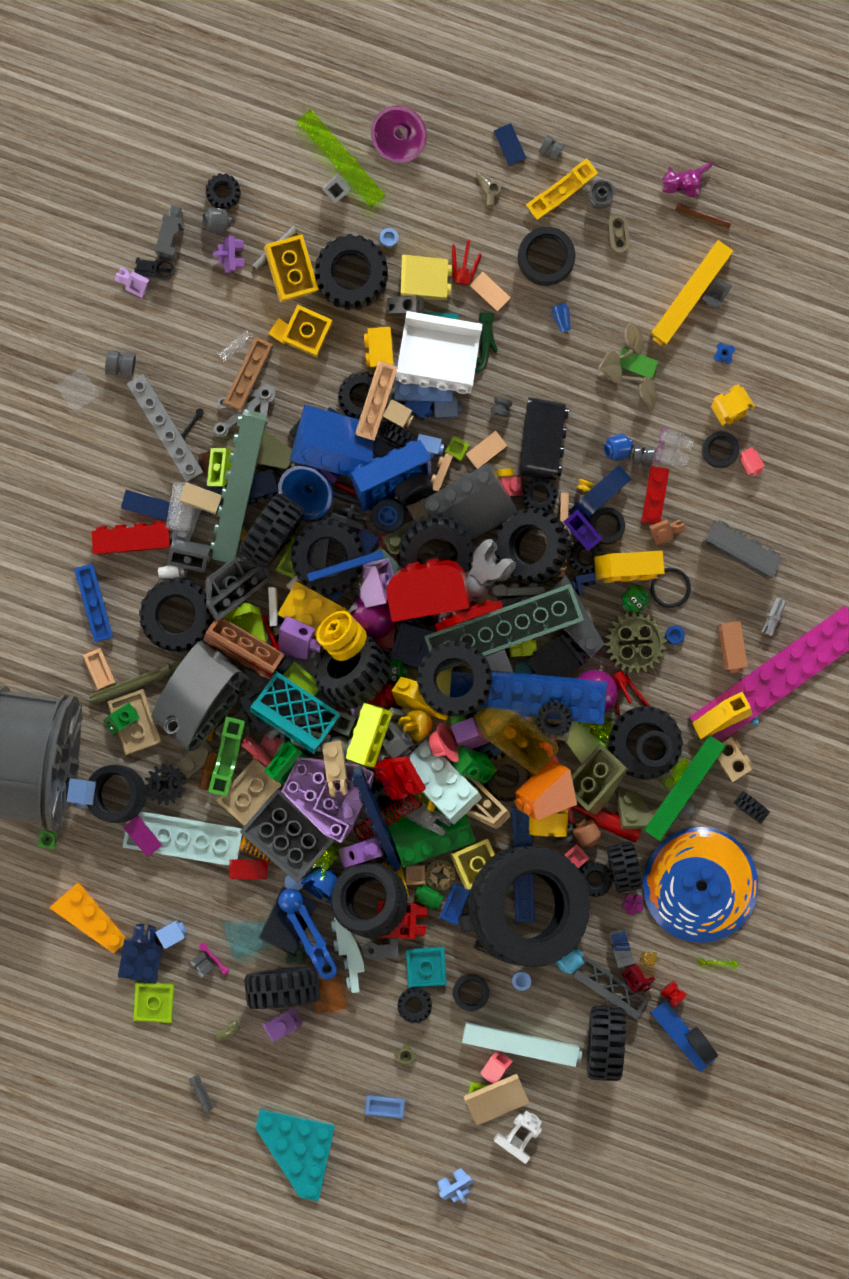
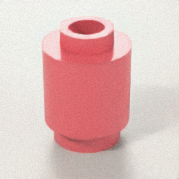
M753 447L739 454L741 457L740 461L748 475L752 474L754 477L763 472L762 468L765 465L757 450L754 451Z

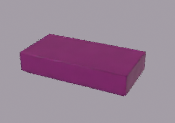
M139 815L123 827L146 857H149L162 846V843Z

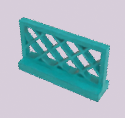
M277 671L250 707L251 713L313 754L316 753L322 741L341 716L339 712ZM277 678L284 682L285 689L274 691L273 684ZM298 691L301 695V700L290 701L289 692ZM286 692L288 702L277 704L275 694ZM273 695L275 705L266 706L261 701L264 696ZM313 701L316 703L317 711H306L305 702ZM302 703L304 713L293 715L291 705ZM289 705L291 715L281 716L278 707ZM329 712L335 717L331 722L323 723L321 713ZM318 714L320 724L309 725L308 715ZM305 716L307 726H296L294 718ZM321 727V737L319 739L313 737L310 729Z

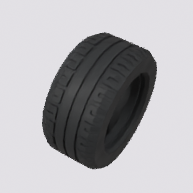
M362 862L344 870L343 874L341 873L335 882L331 895V907L338 923L348 931L365 938H379L391 933L402 922L408 906V893L402 879L391 869L375 862ZM380 881L386 892V901L383 909L371 919H359L353 906L355 893L366 882Z

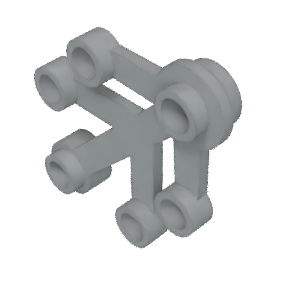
M262 385L258 390L252 389L249 397L256 398L246 402L241 412L235 413L224 423H217L213 428L216 437L219 439L228 437L229 429L237 423L239 414L242 415L245 409L255 411V408L261 404L260 413L268 414L269 403L276 396L274 388L270 385ZM268 391L269 395L264 397L263 392ZM221 397L218 400V405L223 410L230 408L221 406L222 401H225L226 397ZM224 427V431L219 433L218 428Z

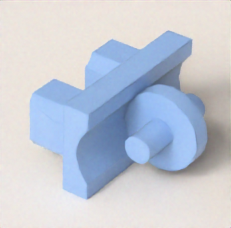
M460 1168L453 1173L457 1180L453 1185L449 1183L447 1178L437 1183L441 1191L439 1192L441 1198L447 1200L452 1197L451 1199L454 1203L460 1199L464 1204L467 1202L465 1196L470 1193L466 1187L473 1184L474 1181Z

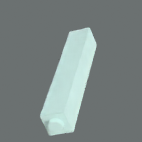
M469 1022L465 1024L462 1043L573 1067H576V1063L581 1061L582 1051H579L580 1048L577 1045Z

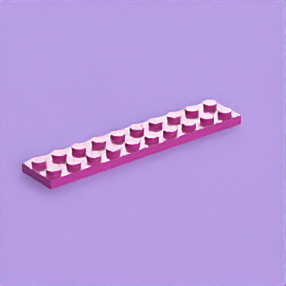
M843 606L689 717L691 721L694 722L724 700L743 692L753 715L711 735L716 740L722 742L849 651V610L847 607Z

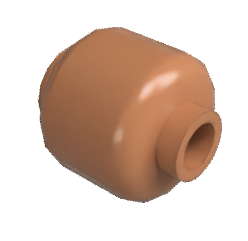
M582 818L575 823L576 826L572 833L580 846L590 848L600 841L601 832L592 819L586 820Z

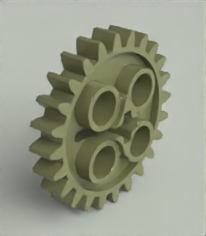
M632 612V617L625 613L624 620L619 616V623L612 622L614 629H607L611 632V635H605V638L610 640L605 643V646H610V649L606 651V653H612L609 660H617L614 666L622 664L621 670L623 671L628 667V673H631L632 669L635 668L636 674H638L640 668L647 672L646 666L653 669L652 662L660 663L657 657H664L660 651L667 649L665 646H662V643L666 642L667 639L661 638L665 632L659 631L662 625H655L657 619L650 621V614L643 618V612H640L639 616ZM642 627H647L650 631L647 638H643L639 633ZM623 628L630 630L631 635L628 639H624L620 635ZM634 637H637L638 641H653L649 644H639L637 648L633 644L619 645V642L632 641ZM643 646H648L651 649V654L648 657H644L641 654ZM624 647L631 649V657L625 658L622 656V649Z

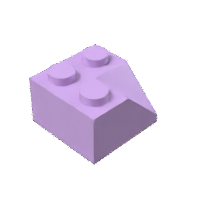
M390 558L373 561L363 566L362 576L365 581L360 588V598L364 602L365 608L388 602L387 585L394 575Z

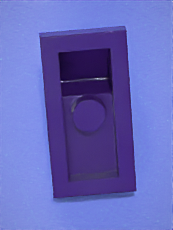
M578 509L563 521L587 551L603 539Z

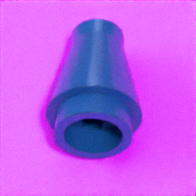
M567 303L553 306V312L551 313L560 332L571 330L570 307H567Z

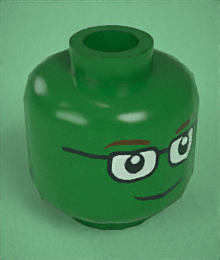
M632 585L621 595L623 601L621 605L628 613L630 611L639 613L649 604L648 597L650 595L640 585Z
M389 659L391 662L390 676L387 677L388 681L386 684H396L400 677L406 678L407 667L403 666L401 660Z

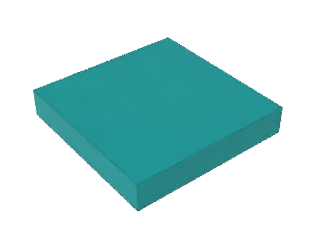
M444 946L406 949L408 988L447 985Z

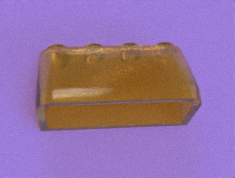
M484 707L473 716L484 737L534 775L558 753L559 748L552 738L547 737V734H543L541 730L516 711Z

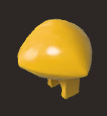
M422 710L407 712V716L399 718L397 723L399 726L405 725L403 731L408 732L412 740L416 742L425 739L433 729L431 716Z

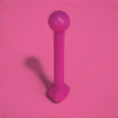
M201 943L199 946L200 950L205 951L220 967L222 974L227 975L229 969L224 967L208 950L206 943Z

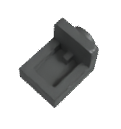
M716 276L702 300L710 308L719 309L732 285Z

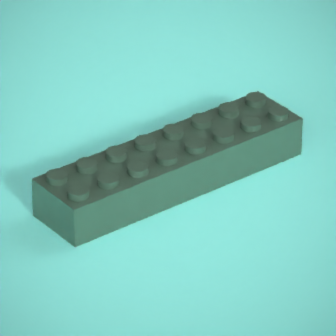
M571 584L424 637L429 651L432 648H436L439 644L455 641L467 643L486 656L584 621L573 588ZM461 661L447 662L439 669L438 673L464 663Z

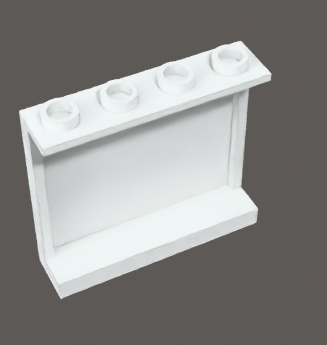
M407 311L395 381H400L403 384H418L421 387H435L443 391L453 390L461 394H471L482 324Z

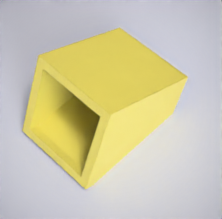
M402 255L401 296L417 295L424 298V300H447V295H451V284H447L448 276L452 274V265H448V259Z

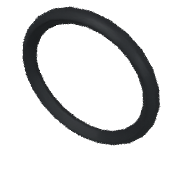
M664 568V572H677L685 579L687 584L686 594L684 598L677 603L667 604L662 602L657 597L654 590L655 581L657 579H652L651 581V594L654 600L663 607H678L682 605L690 595V580L683 571L677 568Z

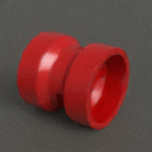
M674 980L667 984L660 992L664 998L669 999V1004L672 1007L677 1006L687 995L683 990H679L678 984Z

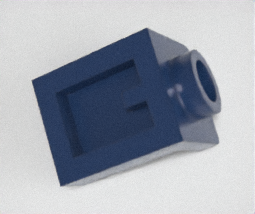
M595 573L575 576V581H572V585L578 596L583 595L581 583H584L585 586L596 584Z

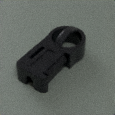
M139 257L136 258L135 263L137 267L134 268V272L141 276L166 280L172 278L175 273V267L169 260L155 259V261L141 260ZM163 263H168L171 265V269L159 268V266ZM159 272H164V273H169V274L166 275V276H162V275L159 274Z

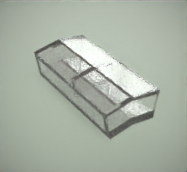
M173 482L166 528L170 531L190 533L194 507L179 502L185 483L188 482Z

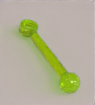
M704 958L698 959L699 965H731L733 968L738 966L736 960L729 962L705 960Z

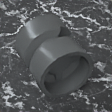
M602 179L592 184L588 198L593 207L604 209L611 204L615 193L612 183Z
M108 350L105 374L114 376L120 373L122 377L133 378L136 354L124 352L121 355L118 351Z

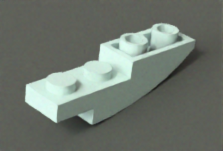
M334 917L335 921H331L332 932H336L337 940H334L335 952L339 951V956L347 955V958H344L345 970L349 969L350 977H346L347 988L351 989L352 993L360 992L358 973L365 972L360 948L353 933L343 928Z

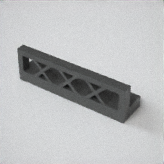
M585 956L583 958L584 964L587 961L593 965L594 974L586 975L581 972L583 964L572 975L615 1006L622 1007L628 1015L637 1020L649 999L639 992L628 995V990L632 991L626 983ZM604 974L609 976L610 985H600L597 976ZM623 986L626 996L617 997L614 994L613 987ZM637 996L643 1000L637 1010L630 1006V997Z

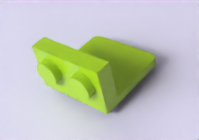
M243 603L239 605V608L233 609L223 617L266 643L259 607L250 603Z

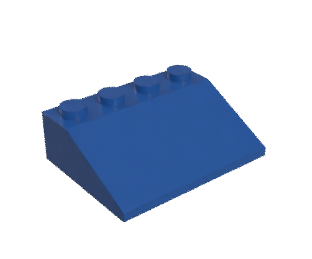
M304 404L289 461L351 477V472L356 467L366 466L372 461L374 441L355 435L359 423L358 419Z
M421 439L416 442L410 441L405 447L399 450L394 449L383 458L377 457L370 464L358 466L351 472L352 482L363 512L373 508L383 498L396 497L394 493L395 488L402 481L413 475L426 474L428 479L431 480V458Z

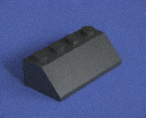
M721 520L712 523L702 540L703 543L768 580L774 577L782 560L778 557V552L770 548L767 551L761 547L762 543L755 539H752V541L746 539V534L737 529L735 532L728 528L729 525Z

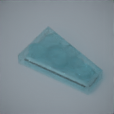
M266 921L222 922L235 959L272 946L258 938Z

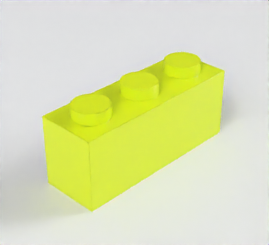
M364 703L360 710L357 725L353 731L351 743L347 749L346 759L365 766L375 767L393 712Z

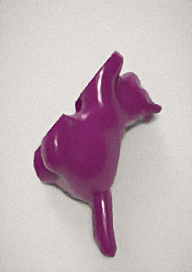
M709 162L698 169L688 170L683 173H675L669 167L667 173L662 178L663 184L666 185L663 187V192L675 193L683 190L688 197L699 195L701 193L702 173L708 171L713 163Z

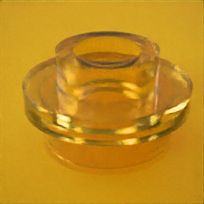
M656 952L641 953L640 962H644L645 966H653L655 962L659 961Z

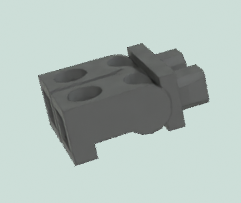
M170 205L168 215L163 214V223L155 248L158 258L177 262L178 253L175 245L176 241L181 237L180 230L184 231L185 227L182 219L183 212L180 207Z

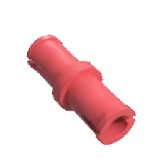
M247 736L242 740L241 746L252 754V758L258 759L267 768L274 758L265 751L262 745L259 746L254 742L251 737Z

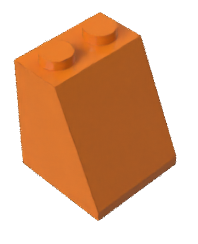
M549 760L515 792V804L518 810L535 820L577 805L570 769L554 760Z

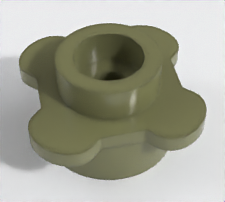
M405 1044L400 1051L395 1052V1058L399 1059L401 1066L405 1068L412 1061H416L418 1057L416 1053H413L411 1046Z

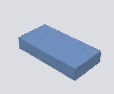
M367 1095L365 1115L403 1119L405 1099Z

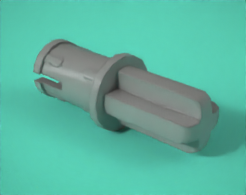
M776 598L770 614L767 613L768 618L761 632L773 636L779 620H782L780 617L786 605L785 600Z

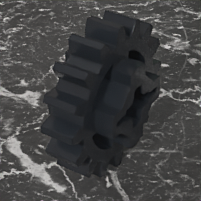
M162 764L161 769L158 766H154L155 772L149 771L148 773L151 777L145 778L149 782L145 787L150 790L146 794L153 795L151 801L158 799L159 805H161L162 801H165V805H169V800L176 803L175 797L182 798L180 791L185 792L186 790L182 788V785L186 784V781L181 780L184 774L179 775V768L173 770L172 764L168 768H166L165 764ZM170 772L167 777H162L158 773ZM175 778L178 781V788L174 787ZM170 779L168 783L169 789L164 788L161 790L163 785L161 781ZM153 780L157 783L155 791L153 789ZM164 792L172 794L170 797H161Z

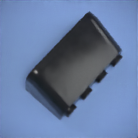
M528 397L518 476L541 477L547 480H557V476H561L562 465H559V459L564 456L565 446H561L562 438H566L567 427H563L564 419L568 420L569 408H566V404Z

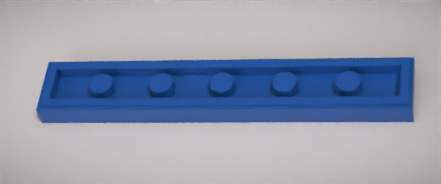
M512 807L513 848L517 846H532V835L529 834V816L518 810L517 807ZM530 873L514 881L516 923L535 922L534 877Z

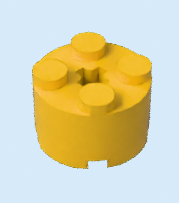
M739 384L730 388L728 394L724 396L720 394L713 398L711 409L722 427H725L726 422L728 425H731L747 415L746 411L749 408L751 411L755 409V405L745 388L740 387Z
M568 809L539 820L529 816L530 835L567 837Z

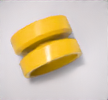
M342 610L334 612L323 620L318 627L316 637L320 645L335 660L344 661L354 657L362 649L367 635L364 628L349 612Z

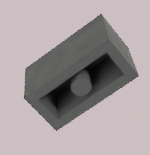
M173 538L167 565L205 573L210 546Z

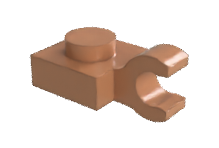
M664 520L649 526L656 545L674 539V533L680 534L686 531L682 520H677L669 524L668 520Z

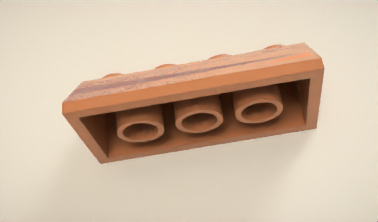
M221 618L219 621L214 620L203 639L213 648L221 650L226 656L238 660L243 666L253 669L260 676L268 679L272 677L285 655L225 618Z

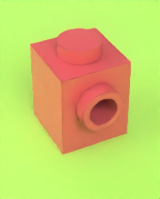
M497 1050L480 1074L488 1082L494 1084L503 1078L513 1061Z

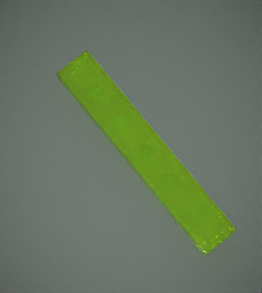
M311 109L296 121L371 208L386 196Z

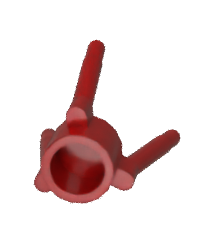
M469 239L465 247L462 268H458V271L456 248L454 244L452 245V278H454V283L469 285L470 281L473 282L474 273L482 256L480 253L478 254L469 273L470 270L466 269L471 242Z
M620 671L611 676L617 685V689L622 690L629 704L632 703V700L625 688L627 684L644 705L649 706L627 674L624 675L623 671ZM617 699L614 706L616 709V714L619 716L620 710Z

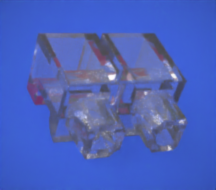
M663 426L654 453L653 463L671 468L676 466L686 467L689 457L679 453L681 448L691 450L694 440L684 436L685 433Z

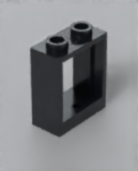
M277 678L274 684L278 690L285 689L283 681ZM269 681L239 699L241 703L238 706L244 715L246 713L249 714L251 720L248 722L254 731L258 729L260 733L271 725L266 722L260 725L255 715L250 712V707L246 701L262 692ZM286 692L281 693L285 701L288 702ZM289 692L290 701H295ZM297 704L291 705L293 712L299 709ZM286 709L285 711L281 712L280 715L288 716L290 714V709Z

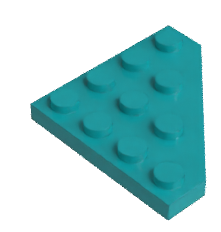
M260 1108L256 1124V1130L299 1197L319 1201L335 1124Z

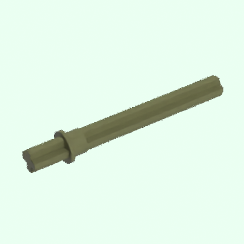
M183 659L171 664L166 663V666L90 695V701L93 705L172 676Z

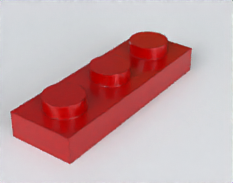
M650 466L641 523L654 525L661 522L670 469Z

